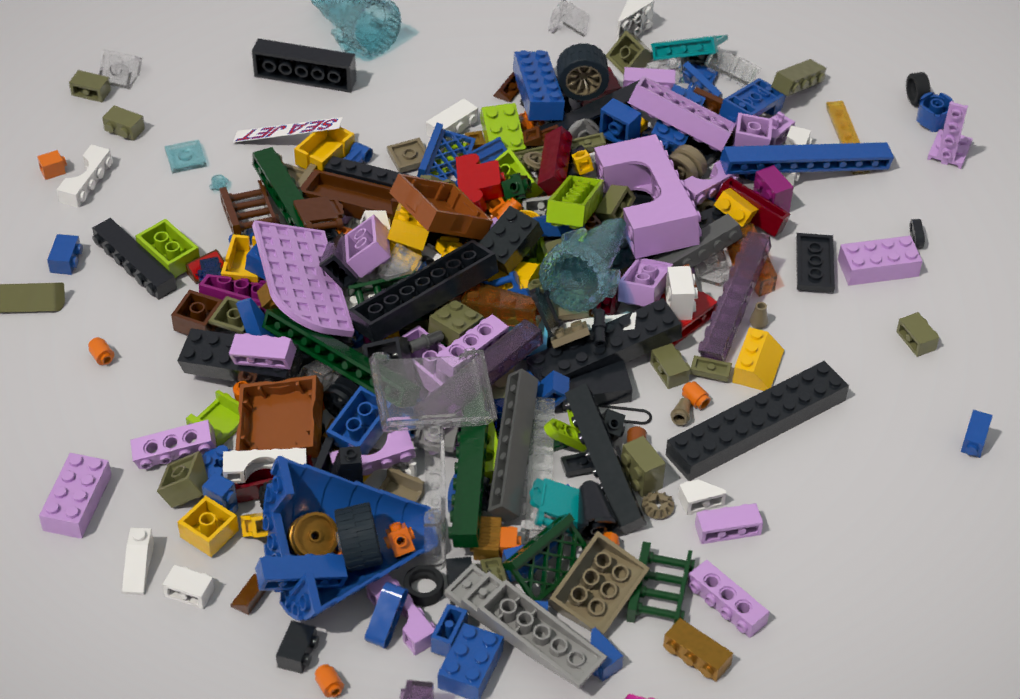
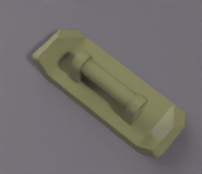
M63 282L0 284V313L61 311L65 304Z

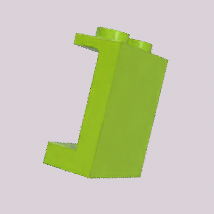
M220 390L215 392V401L196 417L190 414L186 418L187 425L209 420L214 428L217 447L223 445L237 432L240 419L239 402L228 393H223Z

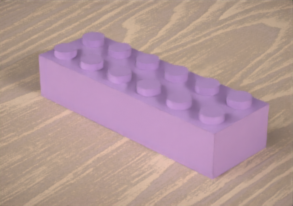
M642 76L628 101L632 108L645 111L649 117L662 120L663 124L677 128L682 134L693 136L694 140L700 143L704 142L716 151L723 150L736 123L645 76Z

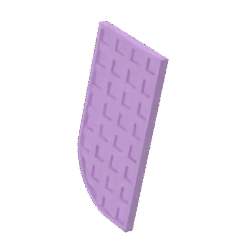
M254 220L252 228L270 296L277 307L289 318L308 329L322 334L352 337L355 331L342 288L319 266L328 243L325 231Z

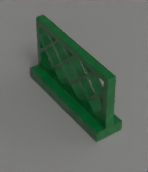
M571 513L560 515L502 563L505 570H510L525 594L532 600L541 601L553 591L578 559L575 558L576 547H581L584 550L587 546L572 523L575 519ZM567 529L572 533V542L564 541V532ZM550 543H558L557 554L549 553ZM563 544L571 545L570 557L562 555ZM537 554L544 555L543 566L534 565ZM549 556L557 558L556 569L548 568ZM562 559L570 560L569 570H561ZM523 566L529 567L528 579L523 578L518 571ZM534 568L542 570L541 581L533 580ZM547 571L555 572V581L553 583L546 582ZM532 583L541 585L540 594L537 597L532 592Z

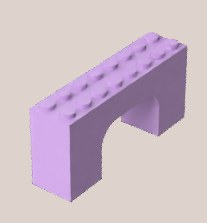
M656 134L594 147L597 179L604 180V193H607L611 185L628 186L631 191H645L654 200L623 208L625 238L635 259L700 244L699 237L702 236L699 222H701L700 212L696 211L694 201L690 200L689 191L685 190L683 180L679 179V173L677 170H674L673 161L669 160L668 152L664 150L662 140L659 141Z

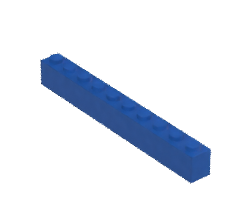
M887 142L728 146L723 148L720 162L725 175L756 174V171L773 165L781 173L889 170L894 156Z

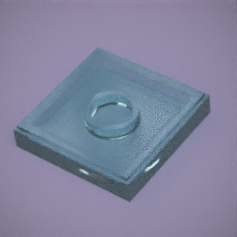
M199 140L164 146L172 174L207 167Z

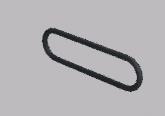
M598 405V407L644 412L649 415V419L645 422L624 420V423L645 425L652 419L651 413L644 409Z

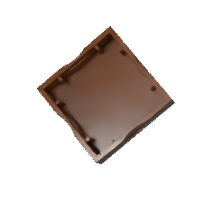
M398 173L389 192L430 232L482 240L493 223L489 216L452 183L427 180Z
M317 375L289 378L277 382L264 381L240 384L238 407L240 419L237 428L235 450L306 448L307 456L311 455V458H318L321 450L324 386Z

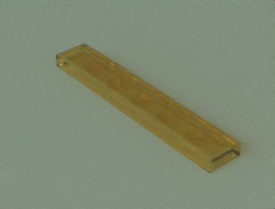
M826 102V109L840 144L860 143L844 102ZM870 170L851 171L853 175L870 174Z

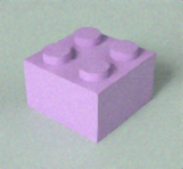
M738 113L732 146L770 145L773 119Z

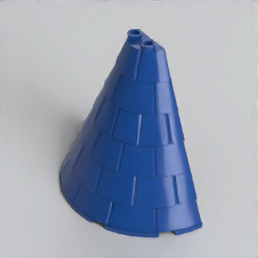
M278 456L271 468L270 473L274 477L272 483L266 485L263 505V529L268 531L267 544H264L265 556L272 555L273 557L289 554L296 556L288 546L287 534L292 522L307 513L320 512L327 514L336 523L334 514L336 509L369 502L383 560L382 565L352 572L347 571L348 577L343 587L317 588L314 573L312 572L305 573L291 590H274V592H280L279 603L284 611L295 620H311L345 598L354 595L369 584L440 544V534L436 529L435 515L429 506L408 500L382 489H376L358 481L352 482L305 463L302 465L283 456ZM396 522L401 524L405 522L407 528L411 527L415 535V539L412 540L415 550L395 557L392 548L387 549L383 537L387 536L385 530L389 528V525ZM338 540V545L335 548L337 551L342 550L340 540Z

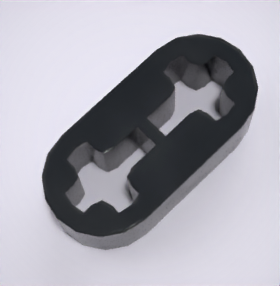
M911 219L909 225L910 236L916 248H923L925 236L921 219Z

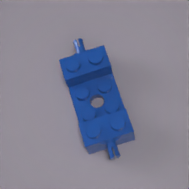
M758 78L723 99L719 115L736 123L738 113L759 116L765 112L773 116L782 110L786 95L772 88L771 84Z
M690 82L687 89L676 84L673 85L672 91L701 106L703 105L706 98L694 93L695 83L691 88L693 82ZM660 119L657 120L651 132V135H657L659 141L662 140L664 150H667L668 155L672 154L678 146L684 145L689 134L680 133L675 127L663 124Z

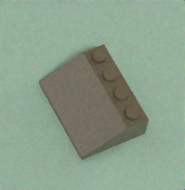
M597 531L549 598L548 605L564 617L591 632L596 627L604 635L650 568Z

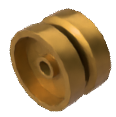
M312 512L300 516L292 522L287 534L288 546L296 556L332 553L339 540L337 525L334 520L327 514Z

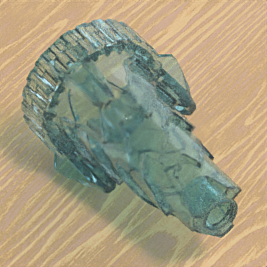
M311 0L313 5L322 12L323 16L337 26L336 29L331 30V34L345 52L353 50L363 56H378L394 44L400 32L401 13L398 6L391 0Z
M622 218L603 221L600 225H596L589 231L585 228H580L561 235L562 242L552 248L545 256L539 270L543 290H549V298L555 304L569 311L586 312L595 308L606 297L613 298L616 295L621 271L620 269H611V267L613 266L612 262L621 251L620 247L624 243L626 222Z

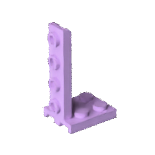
M950 101L944 129H939L928 154V160L934 158L941 160L942 164L948 165V163L958 165L959 169L962 168L973 138L961 135L968 109L967 105Z

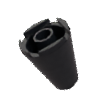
M592 480L585 481L579 487L577 530L584 540H591L597 531L601 534L605 532L616 533L619 529L618 521L599 483Z

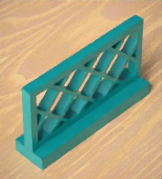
M728 35L655 42L651 44L653 59L662 60L714 54L718 52L717 46L728 40Z

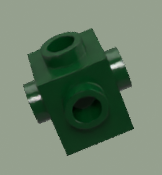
M516 173L510 175V179L501 182L506 199L513 197L516 200L527 198V194L532 193V183L527 175Z

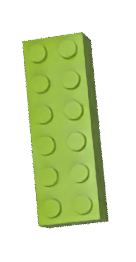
M569 175L548 199L546 222L551 223L553 226L569 225L573 229L583 227L603 199L604 180Z

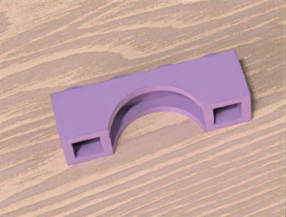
M718 161L714 163L710 174L711 179L704 180L691 176L683 180L685 190L689 191L690 200H693L696 206L697 204H702L704 200L714 197L720 191L723 182L730 177L738 181L739 174L725 175L722 164Z
M407 428L388 433L385 445L378 452L371 455H361L363 475H369L381 468H390L393 464L399 462H408L416 457ZM338 450L329 453L332 464L335 461Z
M386 574L379 580L367 586V598L376 606L384 584L390 582L400 586L397 579H393L389 574ZM408 594L401 615L407 620L406 625L402 629L403 642L416 656L431 647V636L436 626L432 622H428L420 607L417 608L413 604V600Z

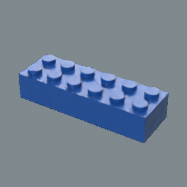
M521 50L514 52L513 72L528 120H563L565 101L548 52L543 50Z

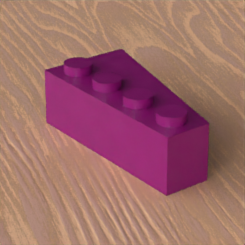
M207 274L199 284V293L224 300L226 296L238 300L252 298L261 307L262 312L266 313V309L261 306L257 291L267 281L260 280L259 283L249 282L247 278L232 280L229 276Z

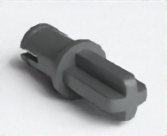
M437 330L427 335L422 334L419 338L408 341L410 353L423 348L429 349L431 345L443 341L444 334L441 330Z

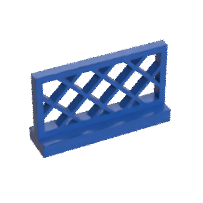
M436 123L419 166L417 177L432 175L430 172L437 170L440 175L432 176L446 180L449 176L454 175L457 179V169L455 170L452 166L456 164L455 157H458L457 154L461 152L464 155L471 152L476 138L443 129V124ZM444 136L450 137L453 140L447 142ZM461 142H467L470 145L463 146ZM456 144L459 148L453 150L450 146ZM446 147L448 152L442 153L440 149ZM452 155V157L455 159L452 161H448L446 157ZM442 159L444 163L438 165L435 160ZM448 167L450 171L444 173L442 168Z

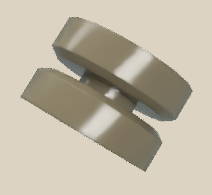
M680 145L669 155V160L673 161L674 170L678 171L680 180H685L691 176L700 179L707 172V163L704 156L691 145Z

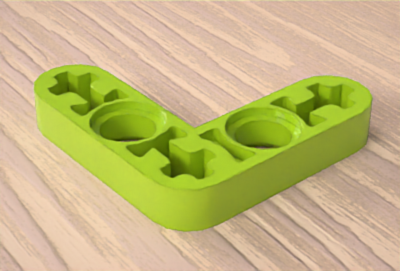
M567 409L570 425L554 418L544 425L546 434L552 439L581 452L587 450L586 445H582L578 437L580 433L579 428H575L571 417H574L572 411L569 412Z

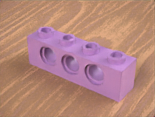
M493 314L483 319L473 329H469L462 337L454 340L451 345L438 352L436 355V369L454 381L509 340V326Z
M209 420L130 440L133 462L139 469H149L154 465L168 464L197 451L204 454L211 449L217 448L214 428Z
M705 560L689 573L687 586L690 590L702 597L707 605L715 608L724 619L734 624L741 633L746 634L750 638L767 624L770 611L708 560Z

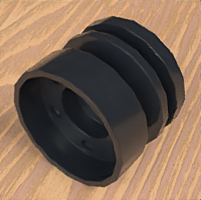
M341 374L323 393L324 406L327 411L336 418L360 385Z

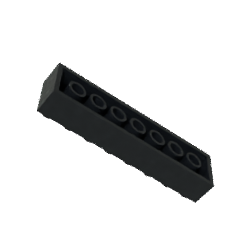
M475 240L465 243L349 309L354 329L372 342L383 340L497 274L499 269L495 253Z
M662 298L607 322V331L605 332L606 346H594V332L591 329L589 330L590 335L556 348L552 346L527 357V369L539 379L540 383L553 370L571 380L618 361L630 362L650 353L653 349L675 342L682 338V325L667 302ZM636 312L635 329L623 330L624 327H628L631 324L630 317L632 313Z

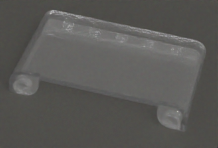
M467 348L459 356L389 359V355L384 354V352L372 354L369 358L382 431L479 426L495 421L497 414L484 351Z
M424 426L425 505L431 507L424 515L425 565L433 566L440 571L446 566L445 432L438 426Z

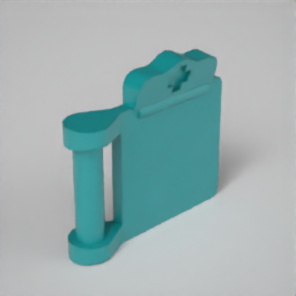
M537 478L529 491L531 497L530 505L538 508L534 524L539 527L542 525L548 526L554 521L544 517V514L558 518L560 515L571 513L575 519L572 523L577 529L579 489L547 478L544 480ZM567 529L565 533H568V536L572 537V533L569 529Z

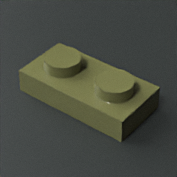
M694 355L690 374L728 382L732 363Z

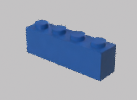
M334 553L325 555L306 554L304 556L289 554L278 557L267 555L260 557L255 567L259 591L291 590L305 573H314L317 588L343 587L348 577L343 554Z

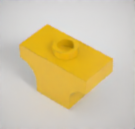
M263 512L240 515L243 537L251 536L257 538L268 536V531L263 529Z

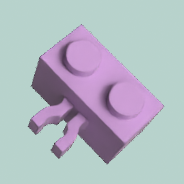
M779 111L775 116L769 118L773 119L770 145H781L784 143L790 127L795 126V121Z

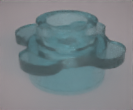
M215 175L211 178L209 188L219 191V188H227L226 184L229 181L223 175Z

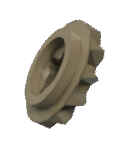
M528 152L524 154L523 165L528 166V169L539 171L542 153Z
M657 490L655 493L649 492L646 497H643L642 510L651 518L664 519L674 511L672 496H667L666 492L658 493ZM656 501L660 502V509H658V506L655 504Z

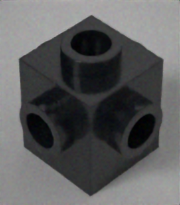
M607 409L602 413V417L612 441L615 442L625 432L623 424L626 415Z

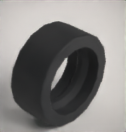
M924 72L910 73L906 80V93L909 102L912 105H919L921 97L931 92L928 76Z
M415 566L404 577V588L408 589V594L416 606H431L437 603L443 596V576L433 566ZM418 579H430L436 583V588L427 593H420L413 590L411 585Z

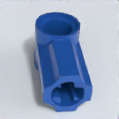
M355 142L350 149V153L343 159L367 163L372 158L373 149Z

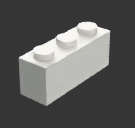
M463 98L426 121V134L429 137L432 136L436 123L443 124V129L460 133L478 121V108ZM444 136V139L446 141L451 139L450 137Z

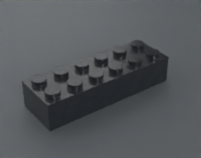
M260 38L257 39L252 49L254 77L349 93L352 92L357 80L355 54Z
M191 328L177 360L186 374L236 382L256 383L264 381L277 382L296 378L304 356L298 344H294L296 352L291 369L236 365L229 355L235 335Z

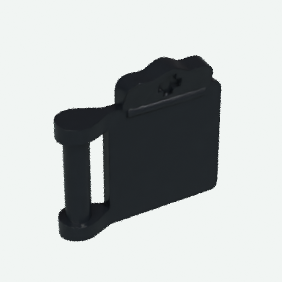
M536 287L530 290V297L535 302L551 338L555 335L558 328L563 325L562 319L558 318L549 298V290L541 292L540 288Z

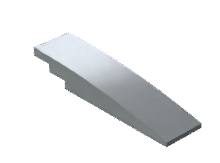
M473 563L444 590V596L460 608L468 610V614L494 633L504 636V640L578 688L607 659L605 654L508 580L503 582L491 572L486 574Z

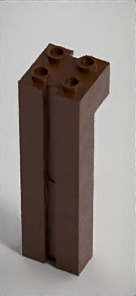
M314 169L299 188L303 193L304 199L324 196L337 198L339 203L343 205L345 216L361 219L365 210L386 211L391 225L399 204L389 193L392 187Z

